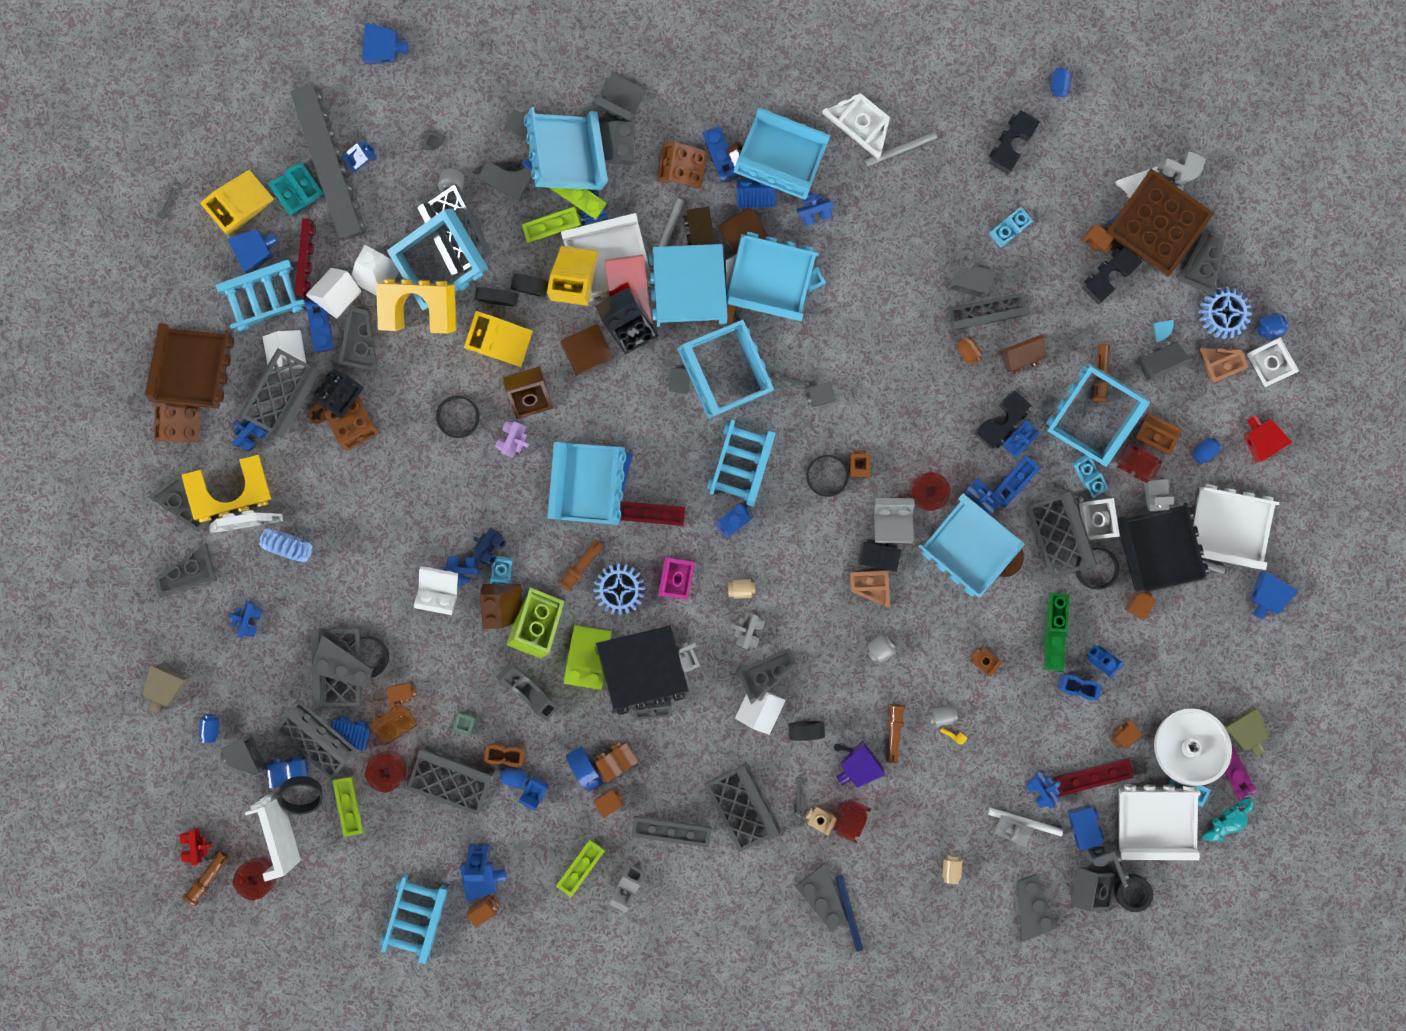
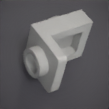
M687 642L677 647L684 673L700 667L693 648L696 647L695 643L688 645Z

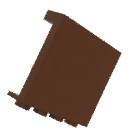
M159 323L145 390V396L149 402L219 409L220 402L224 400L223 386L227 383L228 379L226 373L227 366L229 367L231 363L230 349L234 347V338L229 330H225V334L170 329L167 324Z

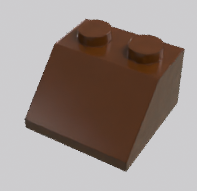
M1043 334L999 351L1007 373L1011 371L1014 374L1025 370L1024 366L1031 364V367H1035L1043 363L1042 359L1047 358Z
M540 366L503 377L506 393L516 419L553 409Z
M482 584L480 592L482 629H502L514 623L522 605L521 584Z

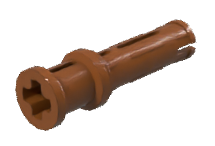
M1098 344L1096 367L1108 374L1110 345ZM1096 376L1092 382L1094 393L1091 401L1107 403V388L1110 386V383Z
M595 539L573 567H569L567 569L568 572L557 583L568 592H571L572 586L577 580H581V574L605 546Z
M889 704L890 718L887 720V724L890 728L886 762L892 763L893 756V762L898 763L900 732L904 726L903 710L906 709V706Z
M219 851L201 877L193 881V886L182 898L188 904L197 906L198 900L203 893H207L208 885L230 857Z

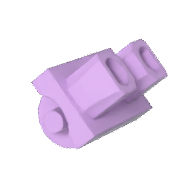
M515 421L513 423L505 422L503 431L509 433L506 440L499 438L495 447L502 454L513 458L516 451L520 453L522 446L527 448L529 444L525 443L527 435L524 434L527 426Z

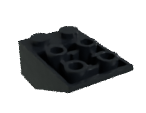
M629 287L595 305L601 321L625 355L658 337L656 330Z

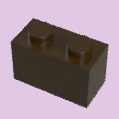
M710 207L686 210L687 215H684L683 218L685 227H689L690 234L686 235L688 246L715 244Z

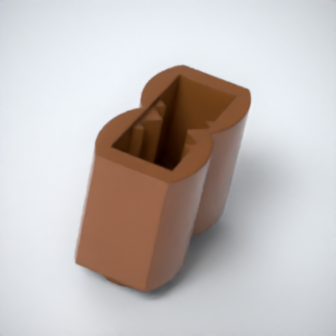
M619 741L611 746L612 750L607 754L604 751L595 756L596 761L592 764L604 783L609 782L639 762L627 742L621 743Z
M499 742L489 743L485 748L484 761L494 765L504 763L511 767L522 766L525 762L526 748L516 744L506 746Z
M489 894L471 905L467 911V916L473 926L477 928L497 915L500 903L496 896Z

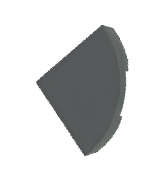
M427 130L421 148L424 150L436 149L444 143L446 136Z

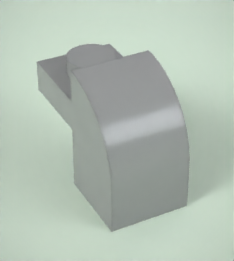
M1189 151L1180 157L1179 163L1168 158L1159 162L1157 170L1163 172L1162 174L1167 177H1174L1172 181L1174 185H1184L1201 174L1206 158Z
M1163 477L1144 479L1145 499L1149 511L1169 510V505L1174 504V496L1169 495L1168 479Z
M628 864L612 894L609 904L627 913L645 872Z

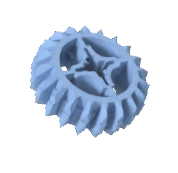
M1225 287L1223 290L1217 288L1214 296H1205V302L1200 303L1204 310H1200L1198 313L1204 314V317L1200 318L1199 321L1206 322L1202 328L1209 327L1207 333L1211 334L1214 332L1215 338L1220 335L1222 339H1226L1227 335L1229 338H1233L1234 334L1240 335L1241 330H1246L1247 328L1245 324L1250 323V320L1246 317L1252 315L1251 312H1247L1251 305L1245 304L1248 298L1242 299L1243 293L1239 292L1236 294L1235 288L1231 289V291L1229 287ZM1222 298L1220 307L1213 310L1212 307L1215 301ZM1231 301L1236 304L1238 310L1232 307ZM1225 310V312L1232 313V314L1226 316V314H1222V313H1218V312ZM1212 316L1218 318L1219 325L1215 323ZM1238 317V320L1235 323V325L1231 328H1228V324H1230L1231 318Z
M270 528L264 529L259 542L261 548L269 552L301 562L308 560L313 547L303 539Z
M617 563L616 570H614L613 565H609L610 572L604 568L602 571L605 576L597 575L601 582H594L595 585L600 586L593 589L594 592H600V595L595 596V599L602 598L603 601L598 605L602 606L605 603L607 606L604 611L611 607V614L613 615L616 609H619V615H622V609H625L626 613L629 614L630 610L628 607L631 606L633 610H636L634 603L636 602L639 605L642 603L637 598L638 596L641 598L645 596V594L639 593L640 590H645V586L639 587V584L643 583L644 579L637 580L640 573L638 572L633 575L634 567L627 571V564L624 565L623 569H620L621 565ZM616 574L615 585L604 587L607 578ZM622 574L629 576L635 586L625 585L622 580ZM619 580L622 587L629 588L621 592L620 599L617 592L609 590L616 588ZM635 591L634 598L629 603L623 605V595L627 592ZM604 593H613L617 598V605L611 603Z

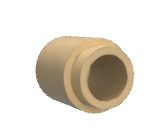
M739 579L728 582L729 597H734V599L752 598V594H756L755 582L751 583V579Z
M948 855L947 858H943L942 877L945 883L959 884L962 876L963 860L959 859L958 855Z

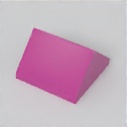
M665 557L658 595L688 600L695 562Z

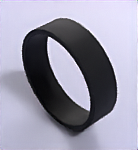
M476 287L475 300L489 304L515 307L517 306L518 294L501 289Z
M451 396L443 400L436 412V422L440 430L447 436L464 438L472 434L479 424V411L470 399L463 396ZM456 398L465 399L470 402L476 412V421L473 428L468 433L460 436L447 433L440 423L442 407L448 401Z
M822 455L815 458L809 464L806 471V480L809 488L815 494L823 497H832L845 489L849 480V472L846 464L840 458L833 455ZM823 457H831L838 460L843 465L846 473L843 487L831 495L817 492L809 481L811 466L815 461Z
M1094 547L1092 550H1102L1113 559L1115 572L1112 579L1104 586L1092 587L1084 582L1080 575V570L1075 571L1078 580L1084 586L1090 589L1102 590L1110 587L1118 578L1119 562L1111 551ZM1079 556L1076 561V567L1080 566L1082 560L1081 556Z
M373 636L360 637V640L371 639L381 645L385 653V663L382 669L370 677L374 678L387 667L389 652L386 645L380 639Z
M292 777L280 786L279 804L289 813L297 815L308 814L319 808L322 803V786L311 777ZM295 786H308L319 793L316 800L304 805L289 803L282 797L286 790Z

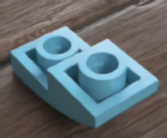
M1020 207L989 234L1001 248L1032 223L1033 220Z
M1084 455L1071 463L1091 498H1095L1109 489L1091 457Z
M496 557V561L492 565L490 584H510L513 558Z

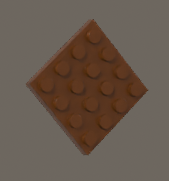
M1150 169L1106 232L1114 237L1117 242L1124 247H1128L1141 259L1169 277L1214 213L1159 173Z

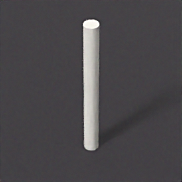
M989 808L988 811L990 816L1000 818L1003 815L1034 829L1058 836L1063 834V829L994 808Z

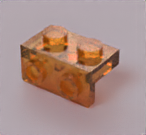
M402 704L392 707L390 712L376 717L373 720L374 722L369 724L371 730L380 736L384 745L391 743L417 726L411 711Z

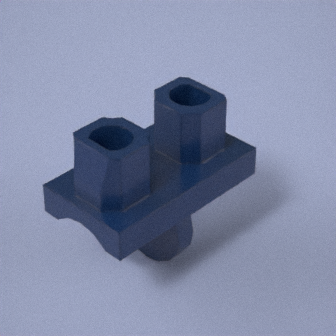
M490 527L486 534L483 533L480 539L477 537L473 538L477 544L474 547L476 551L472 557L482 564L493 565L497 556L492 551L495 547L499 549L504 548L507 541L499 532Z

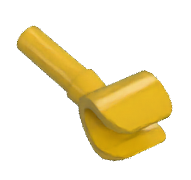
M943 727L940 732L951 737L958 744H963L967 740V737L961 732L955 735Z

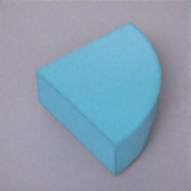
M818 266L812 270L808 285L809 292L826 284Z
M1173 320L1153 324L1156 342L1166 339L1171 334L1174 325Z

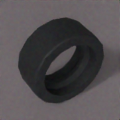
M513 274L510 289L529 295L546 297L549 282L533 276Z
M797 721L788 724L790 740L810 741L825 738V725L823 721Z
M1128 874L1129 879L1126 880L1127 884L1138 882L1144 887V898L1137 904H1130L1124 900L1123 890L1125 887L1119 879L1115 885L1114 895L1117 902L1125 910L1141 912L1151 905L1153 889L1145 878L1137 874Z

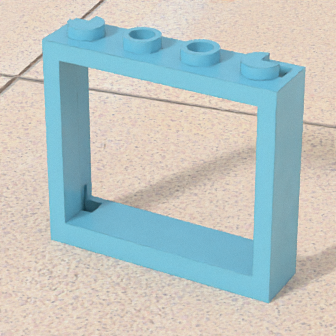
M453 209L441 211L387 250L403 279H412L413 283H418V278L403 253L446 223L473 268L451 283L455 284V292L469 287V282L482 278L483 273L489 269ZM412 293L422 310L429 309L421 296Z
M743 320L687 342L677 348L708 419L774 391L771 384L772 379L765 370L766 365L760 359L758 347L752 341L750 329H747ZM735 331L761 390L718 408L693 348Z
M1089 363L1087 367L1083 366L1080 370L1078 381L1070 385L1067 391L1069 394L1066 399L1062 398L1058 403L1056 414L1048 418L1046 422L1048 425L1047 431L1107 467L1149 406L1150 401L1145 396ZM1091 373L1138 400L1102 454L1056 426Z

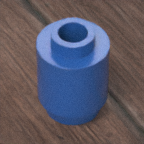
M1056 68V71L1052 72L1050 91H1052V96L1067 97L1068 92H1070L1071 72H1068L1067 68Z
M1207 437L1193 449L1194 452L1191 455L1197 463L1202 465L1203 463H1208L1221 452L1219 448L1221 445L1215 438Z
M204 714V717L200 718L198 735L200 742H216L220 719L215 714Z
M507 765V768H502L499 778L502 779V784L517 789L519 787L524 789L529 774L525 773L524 770Z

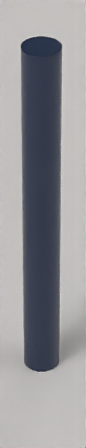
M838 876L836 881L855 950L859 952L863 950L844 878L843 876Z

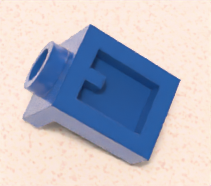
M368 142L356 143L342 155V158L352 172H357L368 161L375 160L377 156L374 153L373 147Z

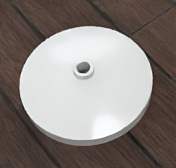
M1199 709L1177 711L1163 720L1155 735L1154 750L1157 761L1162 770L1178 783L1187 786L1206 785L1221 777L1229 766L1232 755L1229 734L1224 725L1208 712Z

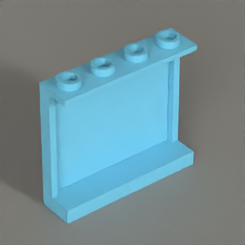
M531 107L528 114L524 117V125L528 131L526 140L530 146L529 160L532 162L531 176L535 181V187L602 190L608 178L597 111H590L587 117L535 114L534 107Z
M758 108L733 172L806 200L830 135L807 127L805 124H800L786 117L771 113L768 110Z
M747 232V235L741 234L726 303L802 321V309L815 257L819 253L814 252L813 247L805 245L801 249L795 247L796 243L785 241L784 244L777 243L776 238L766 236L764 240L758 238L759 234Z
M722 244L653 247V254H649V265L653 266L654 272H650V282L655 286V290H651L652 302L656 303V309H652L653 320H657V327H660V323L707 320H719V324H727Z
M554 442L548 519L618 525L621 518L620 501L623 498L621 488L624 480L625 448Z
M963 493L958 498L961 502L925 545L922 546L920 544L918 547L923 550L921 554L928 560L934 559L937 562L935 566L942 572L948 571L951 574L949 577L956 584L962 583L965 586L964 591L970 596L976 595L981 597L1025 544Z

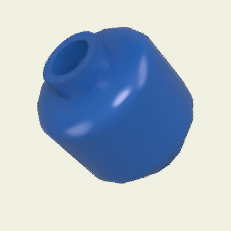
M1273 313L1260 319L1257 331L1260 337L1272 341L1286 334L1288 323L1283 315Z

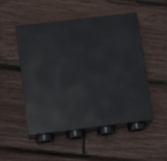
M1187 502L1183 506L1170 508L1169 510H1161L1130 518L1124 516L1117 519L1136 595L1206 579V574H1209L1208 565L1206 562L1203 563L1202 555H1204L1202 544H1198L1196 538L1199 537L1198 528L1196 525L1193 526L1192 523L1194 518L1192 507L1188 508Z
M671 625L596 643L595 651L596 655L599 656L612 705V714H626L630 709L634 708L636 710H643L650 704L655 703V706L665 704L666 700L670 699L679 701L688 694L689 689Z

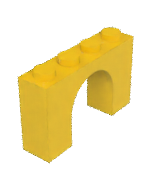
M392 278L383 279L384 282L376 284L378 330L397 331L404 329V303L411 293H415L421 296L428 305L430 333L448 334L456 331L455 284H447V281H436V284L430 283V280H418V283H413L412 279H402L401 282H395V279Z
M255 455L240 459L245 478V488L238 499L228 503L218 502L211 497L202 470L182 474L193 519L199 520L202 523L210 521L211 516L218 515L221 518L224 514H230V511L238 510L239 513L250 510L249 506L257 504V508L269 505L268 501H271L272 498L260 456Z

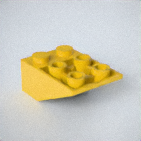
M248 170L216 189L200 204L224 233L232 236L275 199L255 175Z
M566 246L560 247L550 274L547 294L551 301L589 305L599 251Z
M476 311L464 348L522 367L533 331Z

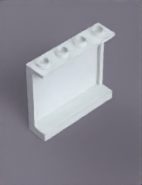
M636 213L561 231L566 247L599 251L589 302L594 301V297L601 296L602 299L610 297L605 259L643 254L647 287H650V268Z
M1206 484L1205 487H1199L1192 523L1193 526L1196 525L1198 528L1199 537L1196 538L1198 544H1202L1204 555H1202V558L1266 570L1267 562H1264L1274 508L1280 502L1273 501L1274 498L1269 496L1256 498L1254 493L1243 492V495L1236 494V490L1225 488L1224 491L1217 490L1218 486Z
M1131 784L1119 787L1118 851L1121 859L1199 860L1197 828L1198 795H1200V791L1197 787L1183 785V787H1175L1174 785L1156 787L1149 784L1144 785V787H1136Z
M276 793L259 799L260 801L255 802V804L250 806L251 809L245 812V815L258 812L273 865L263 873L264 881L284 876L301 861L287 811L280 806L279 795L276 796Z

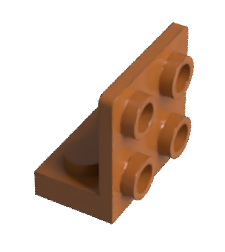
M678 142L664 143L657 182H675L700 189L707 151Z
M359 396L342 419L329 410L324 412L339 445L346 451L380 433L377 426L371 421Z
M155 403L154 441L198 443L200 407Z

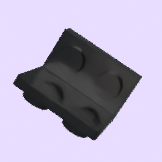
M334 369L326 375L323 385L315 390L312 401L324 406L342 419L364 387L347 374Z

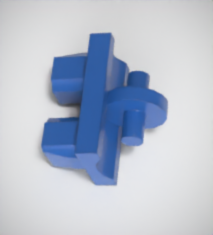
M810 191L808 193L809 198L802 200L803 204L807 206L796 209L804 224L808 226L815 223L814 213L820 212L822 220L831 218V207L834 206L829 198L822 200L821 194L814 196L813 192Z
M236 419L234 424L237 428L233 433L238 436L232 444L250 452L256 445L250 439V436L254 433L261 439L268 433V430L246 419L242 422Z
M1025 420L1002 446L1017 458L1040 432Z
M979 478L964 491L989 515L1003 503Z
M448 556L446 567L443 566V570L458 573L459 588H462L463 582L470 583V577H464V574L479 575L480 569H477V560L475 558L466 557L465 568H459V557Z
M246 600L242 615H240L242 610L240 607H236L235 613H228V617L232 618L231 626L236 627L238 621H240L236 634H238L237 637L241 638L244 635L255 636L257 626L248 624L250 617L260 620L263 612L261 608L254 606L252 602Z
M1094 645L1088 651L1089 657L1087 660L1111 679L1115 676L1117 670L1125 665L1100 645Z
M1040 770L1027 782L1026 787L1029 792L1032 793L1038 790L1040 793L1036 798V803L1040 808L1047 806L1049 809L1056 806L1055 803L1059 801L1058 795L1060 792L1057 789L1061 784L1059 780L1052 781L1050 777L1046 778Z

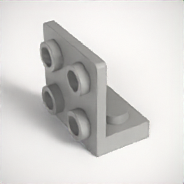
M914 498L875 499L874 531L876 543H913Z

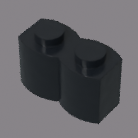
M867 539V542L862 541L858 564L897 572L901 549H897L896 544L886 543V546L878 545L875 540Z

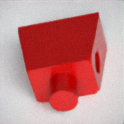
M1256 414L1246 420L1251 430L1246 432L1244 437L1256 463L1263 462L1292 443L1273 420L1261 422Z

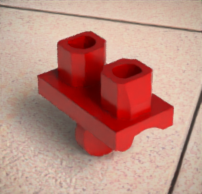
M193 828L179 835L180 844H190V850L181 852V862L191 863V866H196L202 862V856L208 855L207 849L213 847L212 842H207L206 836H200L199 828Z

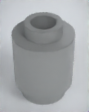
M946 705L931 708L930 713H928L929 723L933 724L934 727L953 724L954 721L958 720L955 706Z

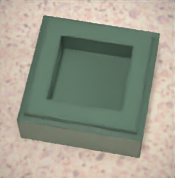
M458 711L452 730L471 736L477 717Z

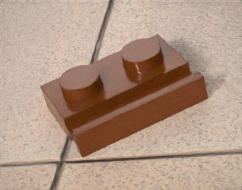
M1146 413L1134 439L1170 455L1182 429Z

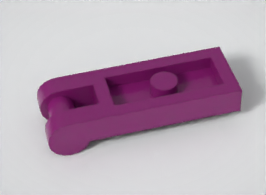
M1232 745L1231 760L1224 774L1239 801L1245 799V796L1257 793V789L1249 778ZM1245 783L1246 787L1240 789L1239 785Z

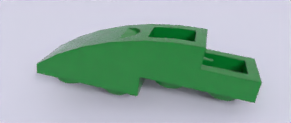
M1050 593L1043 643V670L1064 672L1070 594Z

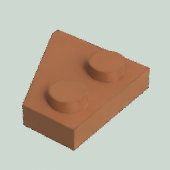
M1198 349L1211 383L1249 368L1242 350Z
M888 570L849 572L851 592L885 607H890Z

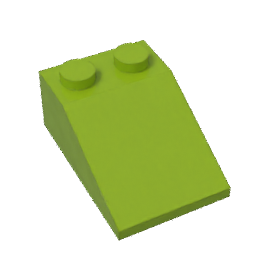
M530 587L513 623L506 645L540 659L548 655L565 601Z
M574 625L564 684L602 690L604 675L599 656L596 655L595 645L598 642L610 640L612 631Z

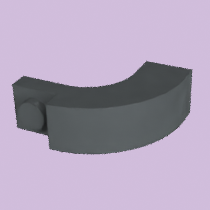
M508 663L496 676L502 684L518 694L544 720L547 721L559 708L548 693L517 666L514 667Z

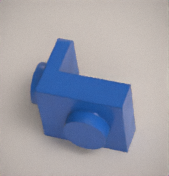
M532 776L518 802L535 811L549 784Z

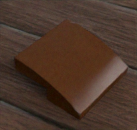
M747 208L718 225L734 255L737 254L741 234L747 235V232L759 234L758 238L764 240L768 236L752 208Z
M598 324L560 341L576 376L613 359Z

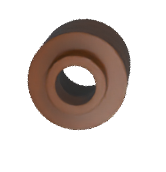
M967 336L956 344L957 350L966 364L971 363L974 365L982 360L980 356L983 353L974 339Z

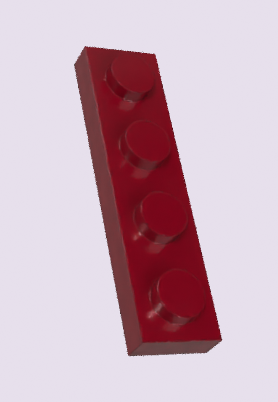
M302 218L295 295L306 298V294L310 291L311 287L310 282H308V275L312 273L310 255L314 254L312 236L316 234V225L314 221L308 218Z
M620 501V520L684 526L685 507Z
M1126 758L1055 776L1054 780H1059L1061 783L1057 789L1060 792L1059 796H1064L1134 778L1130 759Z

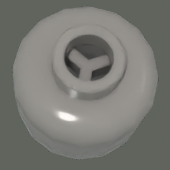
M455 168L444 169L440 174L438 182L440 192L443 193L455 184H458L462 192L464 186V175L462 172ZM455 192L450 194V197L456 196Z
M880 634L868 644V655L873 661L877 660L884 663L896 653L895 647L897 645L889 635Z

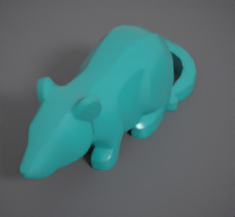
M1247 797L1223 811L1221 819L1219 817L1211 819L1210 821L1214 824V827L1204 832L1201 839L1223 842L1224 836L1243 830L1247 824L1248 813L1254 808V801ZM1244 804H1248V805H1247L1246 807H1244V808H1241V809L1239 808L1240 806H1242V805H1244Z

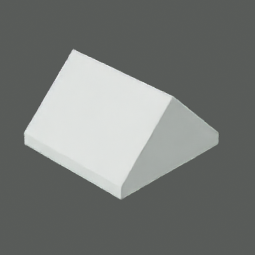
M330 268L306 296L337 319L359 296L361 289L348 271Z
M301 330L277 331L262 336L267 365L277 348L306 363ZM280 355L278 358V367L288 364L285 356ZM297 365L292 368L293 370L304 369V366ZM289 368L281 370L279 372H287L289 371Z
M1281 337L1247 353L1265 387L1299 371Z
M1114 498L1079 503L1081 518L1089 540L1120 536Z
M767 691L751 704L746 694L735 719L754 730L770 735L786 700Z

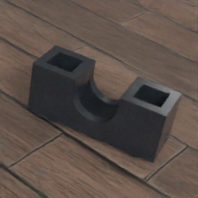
M1022 110L1017 115L1013 113L1008 121L1009 129L1007 131L1003 130L998 139L1001 143L998 148L994 146L988 156L991 158L989 164L1009 175L1021 154L1013 150L1011 145L1012 139L1021 138L1028 142L1040 121Z
M1125 246L1122 249L1118 247L1112 252L1111 256L1113 258L1109 262L1106 260L1097 267L1099 271L1095 275H1089L1083 281L1085 285L1082 289L1097 304L1102 303L1115 290L1109 282L1111 271H1117L1125 278L1142 263V260L1128 247Z
M1015 390L1011 391L999 404L1006 413L1005 422L1002 425H996L990 419H987L974 433L990 449L995 447L998 449L1005 441L1003 437L1007 433L1011 434L1018 425L1016 423L1020 418L1022 420L1025 419L1030 413L1028 409L1032 405Z

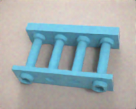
M288 259L215 285L218 293L228 296L237 322L230 325L231 329L238 330V332L246 331L250 325L290 311L296 313L304 310L303 307L306 306L303 299L298 300L289 275L291 274L290 271L295 269L292 261ZM277 275L282 277L291 304L280 307L271 282L273 280L272 277ZM260 281L265 285L273 310L262 313L253 289L254 283ZM242 287L246 289L255 315L245 320L235 295L236 290Z
M731 420L730 424L726 423L723 434L727 436L714 479H709L707 489L710 490L709 494L712 495L716 489L744 498L743 500L747 501L746 505L754 507L776 433L768 431L767 435H759L733 427L735 421ZM731 434L759 442L763 446L762 452L756 454L729 446ZM725 453L755 461L754 463L758 464L756 471L749 472L723 464ZM720 471L749 479V482H752L750 490H742L717 482Z
M405 874L402 879H398L396 890L399 891L387 933H383L380 945H383L381 952L385 953L390 945L417 953L420 956L418 962L426 964L430 956L449 886L442 884L439 889L432 890L408 883L409 875ZM404 890L432 897L436 901L434 908L431 907L429 909L402 901ZM399 908L428 916L427 918L430 919L429 926L425 925V927L396 919ZM394 927L421 934L422 937H425L424 944L419 946L391 938Z

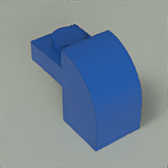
M582 746L565 755L575 777L588 792L604 783L592 764L590 756Z

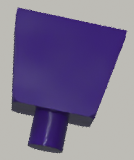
M861 741L842 759L841 767L844 771L838 774L836 778L842 786L851 780L856 787H860L884 776L885 773L864 741Z

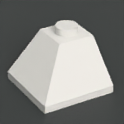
M364 245L355 262L351 277L358 286L377 296L376 284L384 282L383 279H396L399 270L393 260Z

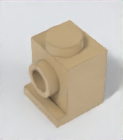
M817 805L813 809L810 808L805 817L808 819L806 821L808 825L827 836L837 820L834 814ZM822 817L824 821L823 823H818L817 819Z

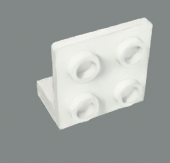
M421 566L419 569V589L414 602V608L452 615L457 600L458 573Z

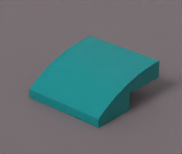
M302 162L285 171L284 175L268 183V186L290 217L323 195L322 190Z

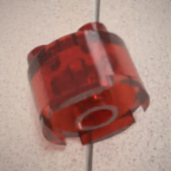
M1128 443L1117 461V468L1129 474L1134 472L1133 477L1147 484L1149 481H1152L1163 461L1145 450L1138 449L1133 444Z
M935 472L918 475L910 485V498H913L915 506L922 510H938L950 498L951 488L948 481L942 475ZM926 488H933L932 492L934 494L927 496L928 491Z
M394 751L378 753L368 762L365 769V778L368 784L374 790L383 793L395 790L405 780L407 775V766L404 758ZM386 768L389 769L387 775L383 773Z
M849 799V801L845 800L840 811L843 813L841 819L837 818L833 830L836 831L835 834L853 843H857L858 839L855 836L860 837L868 818L866 811L870 812L871 808L852 799Z
M251 858L243 863L236 870L232 882L237 893L250 901L264 897L276 884L277 878L264 881L263 873L273 864L265 858Z

